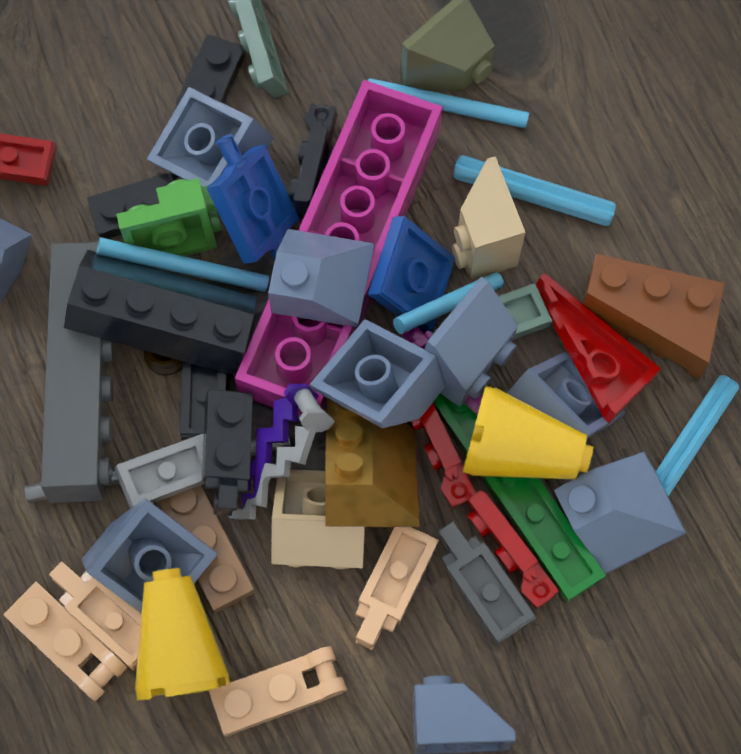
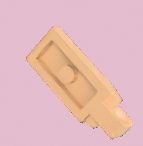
M394 527L358 600L359 607L356 611V616L364 619L356 636L357 644L373 650L382 629L393 633L397 623L400 624L438 545V539L412 527Z
M61 561L49 574L52 580L66 592L59 601L65 606V610L134 671L138 660L141 613L87 574V572L79 577Z

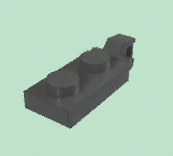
M454 521L438 531L437 538L448 553L441 558L446 567V572L496 645H499L536 619L532 610L484 542L480 543L476 536L467 541Z

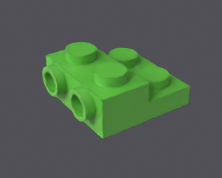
M199 178L175 180L167 186L156 188L159 204L137 205L126 212L116 214L125 243L180 256L218 248L214 232L222 231L217 209L206 189L209 185L201 187Z

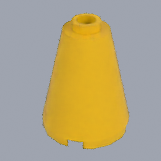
M485 386L463 472L471 474V476L575 480L579 471L587 473L594 446L586 445V434L496 387Z
M180 568L152 572L153 581L145 582L143 590L135 684L137 700L152 699V696L163 694L165 697L230 685L229 673L192 577H181Z

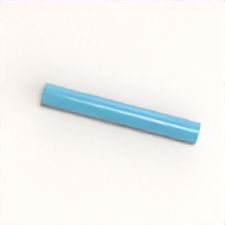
M498 272L483 277L490 283L494 291L502 288L504 285L503 278ZM478 280L394 318V328L399 334H403L453 311Z

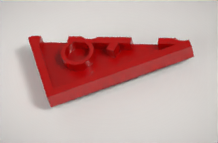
M544 273L535 285L552 319V324L603 418L610 423L656 377L661 368Z

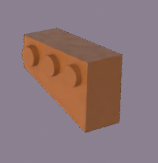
M596 253L589 273L583 305L618 334L627 339L629 336L651 348V353L661 359H664V357L687 369V374L700 380L710 362L725 283Z

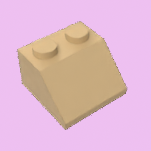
M496 156L486 160L460 209L459 224L457 227H454L456 244L452 245V253L459 269L465 268L470 281L485 277L494 272L499 273L518 267L526 233Z
M290 469V477L277 478L272 513L271 564L287 565L289 567L363 568L365 527H325V471Z

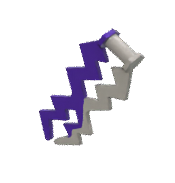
M289 384L284 391L285 398L274 401L273 427L257 429L256 458L253 462H250V480L247 485V491H251V480L254 478V493L241 494L243 508L233 511L232 516H228L230 519L256 520V506L267 508L270 479L290 477L291 461L305 465L315 433L329 430L335 422L328 413L320 408L316 401L319 395L308 384ZM299 407L302 412L299 419L303 427L295 426V447H277L276 465L271 464L272 443H288L289 420L298 422Z

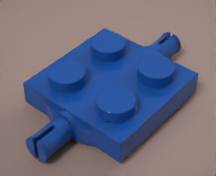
M225 135L218 139L216 144L219 146L227 163L223 174L206 189L243 263L257 262L267 251H270L275 262L277 250L287 230L300 218L265 144L251 147L242 155L234 135Z

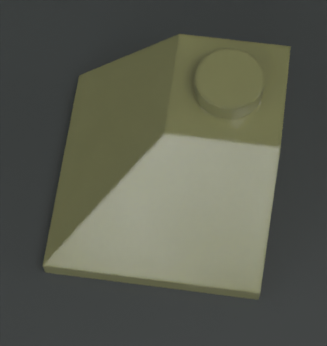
M452 0L402 43L400 85L427 91H464L473 82L481 83L493 69L492 61L495 45L470 0Z

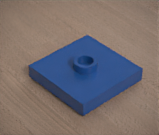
M405 216L393 217L368 295L397 317L444 296L455 257ZM437 318L418 326L423 334L428 330L432 334Z

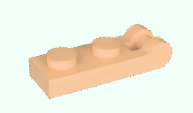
M37 582L3 614L94 702L105 692L102 689L114 675L119 677L128 668ZM95 656L101 663L88 676L81 668Z
M332 646L317 649L305 656L236 680L228 686H220L219 688L209 690L223 735L225 737L346 692L347 688L343 677H337L333 665L336 657ZM316 670L320 684L307 689L302 674Z

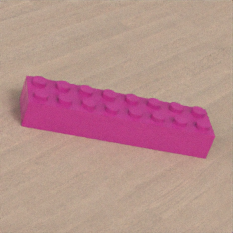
M363 80L298 230L374 243L359 325L362 323L372 299L368 292L392 218L406 216L441 131L443 106L367 80ZM268 300L235 376L237 391L252 393L253 401L274 408L275 400L285 398L284 391L289 384H308L310 386L314 378L358 327L271 313ZM318 393L319 396L316 401L320 408L326 411L327 397ZM298 407V417H300L302 412Z

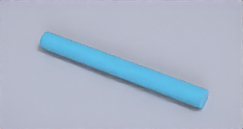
M372 78L368 79L370 82L443 106V111L525 129L527 126L529 112Z
M100 237L97 245V255L265 292L269 283L268 275Z

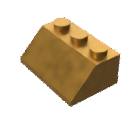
M327 398V413L335 422L329 430H326L325 527H419L415 430L407 423L381 428Z

